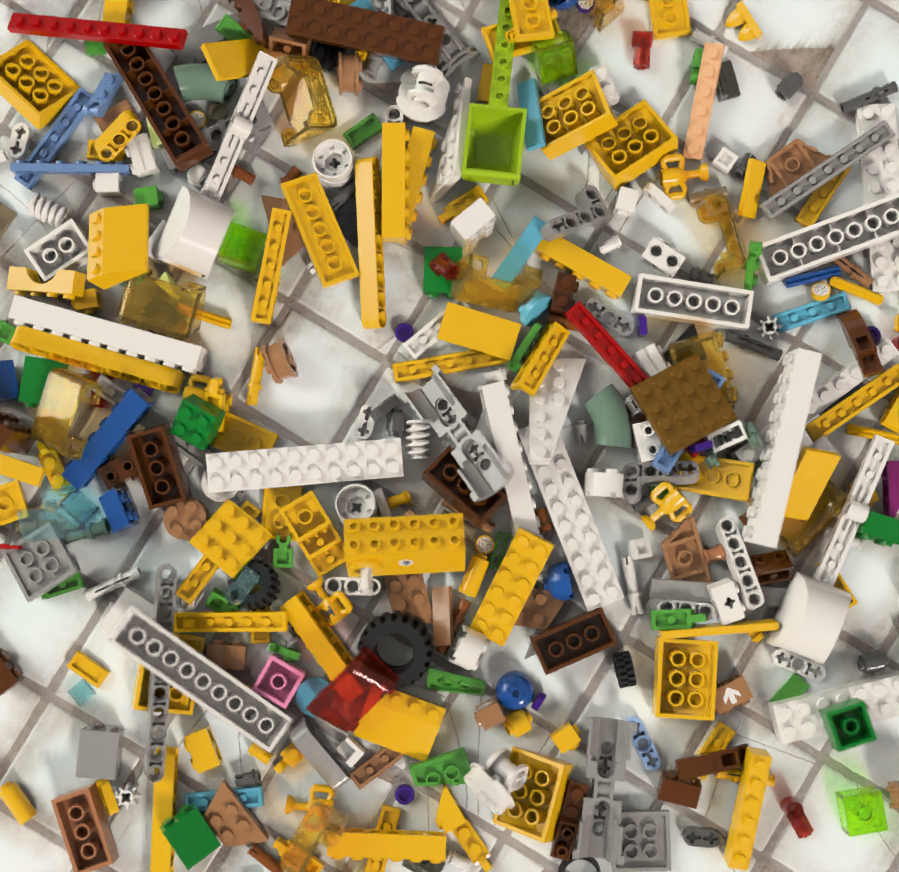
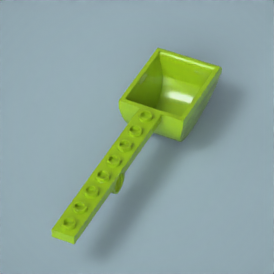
M500 0L489 105L469 103L461 174L464 181L517 186L520 183L527 109L508 107L515 41L509 43V40L507 41L505 37V32L513 28L508 0Z

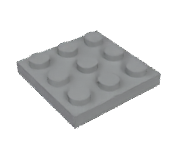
M51 521L13 544L22 546L21 549H5L1 552L27 602L36 600L80 572L57 528Z
M621 810L620 825L624 827L621 854L625 856L624 865H617L611 861L612 872L671 871L670 811Z

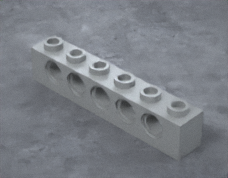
M264 102L260 103L254 117L256 121L253 123L252 130L244 142L276 128ZM232 116L227 119H219L210 127L205 126L199 129L214 153L200 162L216 156ZM216 134H222L219 140H213ZM165 147L161 149V154L170 172L173 175L180 173Z

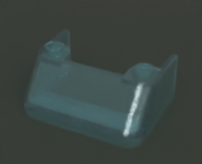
M72 484L62 485L57 489L41 490L42 506L17 511L23 542L80 536L85 534L101 516L100 507L80 490L73 487Z

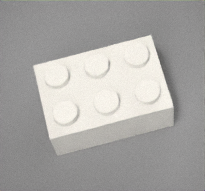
M479 198L450 222V235L460 247H463L464 252L468 249L472 251L479 245L478 241L483 237L486 239L493 233L496 215L483 199Z
M71 218L23 251L43 281L47 283L54 278L58 270L75 271L88 262L89 238L79 223Z

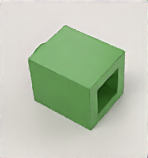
M157 186L133 189L135 205L148 204L149 211L163 209L162 203L165 202L164 194Z

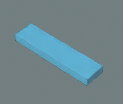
M534 78L517 84L520 108L527 109L524 138L528 152L546 146L537 83Z
M534 216L492 276V281L505 290L509 288L543 239L540 235V229L546 224L545 222Z
M844 291L830 296L825 301H814L772 315V319L778 318L776 324L782 325V327L776 331L782 333L848 311L851 307Z
M263 785L232 788L247 808L264 806ZM218 789L186 792L184 794L185 805L193 803L199 812H205Z

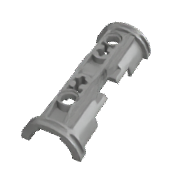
M393 0L394 11L397 16L405 17L408 14L414 20L445 26V35L450 40L448 43L443 44L438 70L444 74L447 81L451 73L466 59L472 57L476 59L480 56L479 51L474 46H469L442 12L436 14L426 0Z
M435 364L431 368L433 370L432 379L422 388L412 392H404L400 397L404 403L411 405L421 421H428L439 437H443L448 433L457 446L450 452L462 468L458 469L457 472L472 491L469 495L473 501H482L501 490L512 479L515 471L509 462L505 464L481 431L479 429L475 431L469 421L465 419L467 412L444 381L443 371ZM446 400L448 402V407L446 410L442 411L440 409V404L442 401ZM451 415L456 417L455 423H451L453 422ZM474 446H478L477 451L479 454L473 452ZM485 459H489L491 463L490 468L484 470L482 467Z
M586 717L585 727H589L586 777L593 778L591 797H584L578 846L573 849L572 859L579 860L580 858L593 857L609 860L617 865H624L625 856L621 854L624 827L620 825L622 802L613 800L615 781L624 782L626 760H630L633 732L637 733V723L613 718ZM604 742H609L612 746L611 751L608 753L601 751V745ZM600 755L604 757L611 756L610 760L606 759L607 766H609V769H606L605 772H602V769L599 768V766L603 765L604 759L600 758ZM600 802L606 806L605 809L601 810V816H605V819L594 817V815L598 816L599 811L595 806L599 805ZM597 821L604 824V829L601 832L593 830V825Z

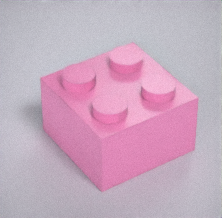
M274 652L268 659L252 690L286 709L308 671L292 662L284 660L282 656Z

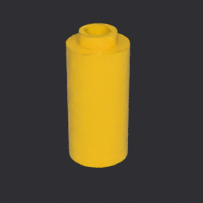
M477 553L476 556L472 555L458 591L476 598L490 564L487 561V556Z
M8 781L0 787V797L20 826L37 814V811L16 781L14 783Z

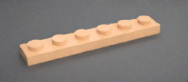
M705 42L683 151L685 159L700 161L703 159L725 49L724 44Z

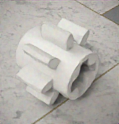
M767 316V321H759L762 327L757 328V331H762L761 338L766 335L771 340L773 334L779 336L776 330L781 328L782 325L776 324L778 318L770 320V317ZM765 324H766V325L772 324V325H773L772 329H773L774 331H771V330H770L769 332H766V331H765V329H766Z
M128 782L126 788L122 785L118 788L121 793L117 794L115 798L119 799V806L126 805V809H128L131 803L133 805L138 803L136 798L142 795L138 793V785L134 787ZM127 793L131 794L129 798L126 797Z

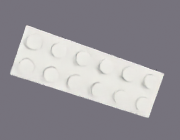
M639 273L635 282L631 315H645L650 318L744 332L749 329L754 291Z

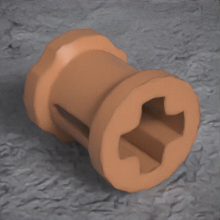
M717 544V547L711 549H703L707 565L714 561L726 560L725 551L721 544Z

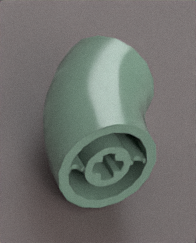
M189 63L173 66L184 102L208 100L227 105L237 91L239 79L216 81L208 63Z
M612 383L590 399L584 407L593 423L595 444L631 448L632 432L629 414L621 395Z

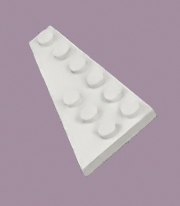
M468 77L457 83L455 87L454 102L445 139L441 145V155L430 196V201L436 203L461 178L472 79Z
M556 358L534 396L529 395V464H550L586 359Z

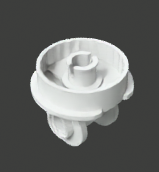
M429 64L414 66L402 74L398 96L396 97V103L401 112L408 119L418 123H428L440 118L445 113L448 92L450 91L449 82L444 77V74L435 66Z
M507 748L493 752L489 756L484 768L480 764L472 762L470 764L471 770L464 776V781L473 794L497 815H501L506 808L512 809L515 806L510 793L523 786L529 770L525 764H521L518 767L512 764L508 759L510 751ZM497 774L504 783L501 784L498 780L494 781L491 777Z

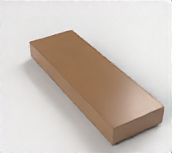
M452 587L432 588L434 646L454 645Z
M382 747L350 771L348 775L360 790L405 755Z

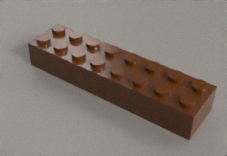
M291 0L285 33L290 37L413 64H429L438 69L446 29L442 25L327 0Z
M103 43L104 48L180 173L214 154L150 48L146 46Z

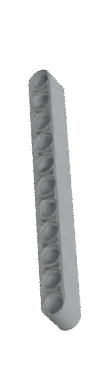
M165 563L160 565L156 571L153 620L173 633L177 571L170 564ZM170 568V577L163 578L162 571ZM164 588H169L170 595L162 598L160 595L161 591ZM168 608V615L163 618L160 617V610ZM150 671L144 773L150 782L155 783L159 782L164 776L170 684ZM157 688H164L162 695H154V691ZM158 707L163 709L160 715H153L154 709ZM154 728H161V732L158 735L151 734ZM155 747H159V748H160V751H159L158 754H156V755H151V754H150V752H151V750H152L153 748H155ZM153 767L159 768L156 774H149L150 769Z

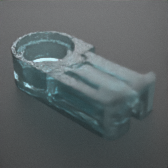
M244 566L245 570L242 571L235 583L232 582L225 591V599L232 605L241 604L260 579V575L248 566ZM238 590L240 593L239 598L232 601L230 599L231 592Z

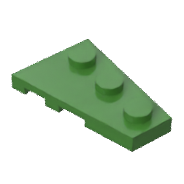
M428 668L426 690L484 696L486 681Z
M464 747L409 765L415 786L466 784L464 776L471 770Z

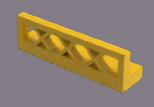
M556 321L546 325L510 388L513 390L522 389L530 396H534L571 332Z

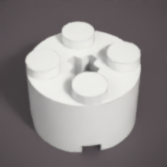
M587 468L584 481V496L623 498L624 474H622L621 470L606 469V473H603V470Z
M463 625V631L459 630L454 638V645L450 647V650L453 651L452 656L448 655L447 660L468 671L471 669L475 671L480 662L478 658L481 652L484 653L486 651L488 642L486 641V635Z

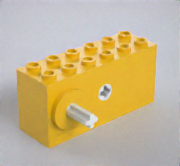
M463 513L344 519V556L348 577H361V593L369 594L373 592V576L465 571L466 549Z

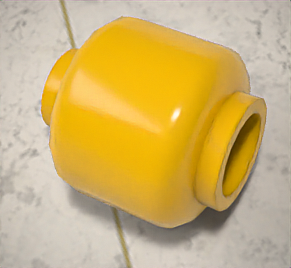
M523 709L513 710L505 715L506 721L503 722V726L509 736L519 737L531 730L533 718L528 711Z

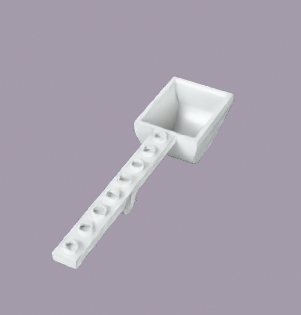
M259 51L201 192H195L185 186L181 187L153 258L208 280L236 212L235 209L219 203L243 143L252 130L253 119L278 59Z
M874 434L814 576L810 577L798 571L794 572L774 619L779 622V629L769 631L766 643L812 660L820 665L828 658L839 636L851 602V593L835 587L834 583L859 525L864 523L870 511L868 504L895 442Z

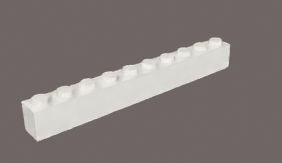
M889 338L880 340L875 344L882 366L899 354V351ZM856 359L813 391L806 423L864 380ZM771 423L758 432L764 444L762 447L759 444L753 450L749 442L746 441L729 453L733 459L754 463L758 460L761 451L765 449L766 441H764L766 431L770 429Z
M498 381L478 386L491 445L505 464L509 462L515 471L512 479L502 488V492L507 495L505 505L513 538L519 527L543 538L542 534H539V518L535 516L534 512L536 503L529 491L532 489L529 478H526L525 474L527 465L521 456L523 447L516 435L518 433V426L516 422H513L512 414H514L513 405L508 401V395H510L508 385L504 381ZM547 559L541 572L548 570L547 564H549V559Z

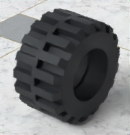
M256 558L255 560H250L234 580L232 578L227 580V584L230 586L228 592L232 594L231 598L245 609L257 611V608L263 610L265 605L271 606L272 599L276 601L278 598L275 595L280 593L278 586L281 583L275 570L266 562ZM261 575L263 578L261 589L255 594H247L245 590L247 581L253 576Z

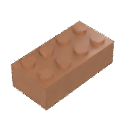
M96 783L63 793L51 800L74 872H91L111 865L119 858Z

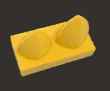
M743 1L736 4L737 8L727 18L725 27H736L746 22L747 24L742 27L739 33V41H750L755 38L758 40L764 36Z

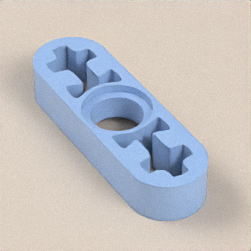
M636 716L628 717L626 721L639 723L637 729L641 734L637 735L633 732L632 743L643 765L651 771L658 769L661 765V759L642 721ZM646 738L648 740L647 747L639 748L637 745L638 740ZM649 751L652 758H656L654 760V765L647 763L649 759L646 755V752Z

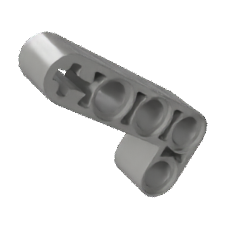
M588 185L576 194L575 202L579 209L555 217L541 227L540 235L545 241L550 242L593 226L607 216V207L595 186Z
M676 461L671 470L676 473L670 476L651 466L652 462L628 463L622 470V474H624L623 494L626 502L636 504L641 500L642 486H656L664 481L672 485L695 484L700 478L699 466L694 461ZM649 472L656 473L654 476L647 475ZM629 473H636L633 477L627 476ZM630 490L637 491L634 495L627 494Z
M305 715L289 727V734L293 744L333 791H337L351 780L348 771L317 736L313 724Z

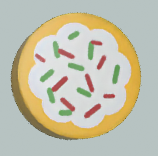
M196 110L190 113L199 129L207 125V118L203 112Z
M818 282L811 287V297L814 300L825 301L830 297L831 288L827 283Z
M488 535L479 536L475 542L476 550L481 554L491 553L494 549L493 539Z

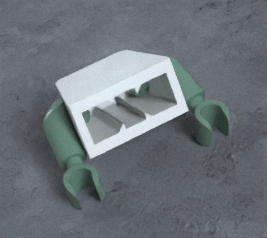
M738 420L708 435V441L712 440L713 448L707 449V457L704 462L710 469H712L713 465L718 467L720 462L716 458L717 452L731 449L746 441L749 442L753 450L759 444L762 447L764 444L758 435L755 424L751 421L745 423L742 420Z

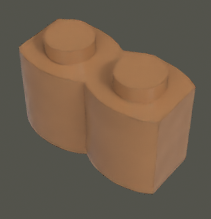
M212 639V642L207 643L206 657L222 669L244 670L246 668L248 645H243V641H231V644H226L224 640Z

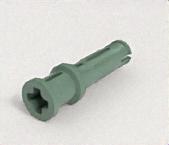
M103 518L102 521L93 524L89 522L85 527L64 532L60 536L65 544L86 538L92 540L102 534H111V527L107 518Z

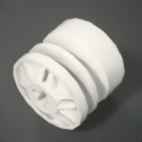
M328 139L321 142L315 148L312 163L320 179L326 185L341 188L348 185L354 179L355 159L350 148L344 142L338 139Z
M350 484L342 488L337 494L335 509L343 525L344 519L377 517L378 506L372 491L366 486ZM357 507L361 509V512L358 513L354 510V508Z

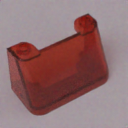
M364 646L358 652V655L326 687L316 694L306 707V710L346 733L349 730L353 732L360 725L359 721L386 694L390 696L397 689L395 684L399 677Z

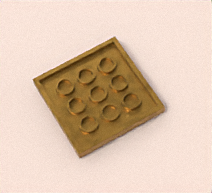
M697 353L629 389L669 456L738 419Z

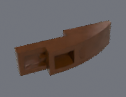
M227 0L229 3L233 1L236 4L233 7L239 13L237 15L241 20L239 25L246 33L250 31L253 34L251 38L258 46L262 44L267 49L269 46L267 28L255 3L252 0Z
M857 309L837 314L863 379L883 373L884 369L877 355V347Z
M748 743L675 760L679 780L740 768L743 766Z
M569 779L554 840L552 841L550 857L569 861L578 832L584 797L587 796L589 783Z

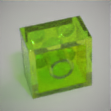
M568 30L554 33V39L531 41L535 72L542 85L578 74L574 40Z
M231 221L218 255L219 263L256 275L264 253L267 234Z
M874 786L835 792L842 831L849 837L888 831L881 790Z

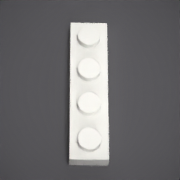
M462 296L453 302L454 304L472 309ZM446 308L403 344V347L415 360L439 340L437 336Z

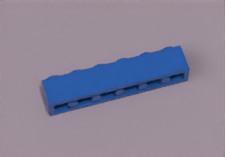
M139 387L129 388L124 392L122 401L116 403L110 411L112 413L109 417H105L99 423L100 428L89 435L87 444L81 446L76 451L77 456L74 460H70L64 466L65 471L61 475L77 490L86 488L98 474L97 469L109 461L127 439L126 436L132 433L156 402Z

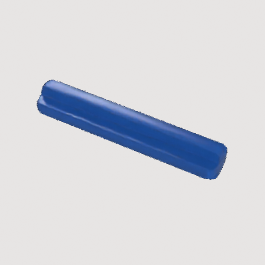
M836 265L785 278L784 284L786 288H791L838 276L841 274V270Z

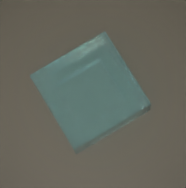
M82 679L68 691L79 706H82L96 694L95 690L85 679Z

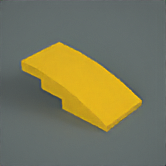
M312 490L278 510L319 578L346 562L344 543Z

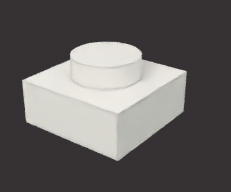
M723 146L711 164L727 174L739 157Z
M648 537L628 541L633 560L653 556Z

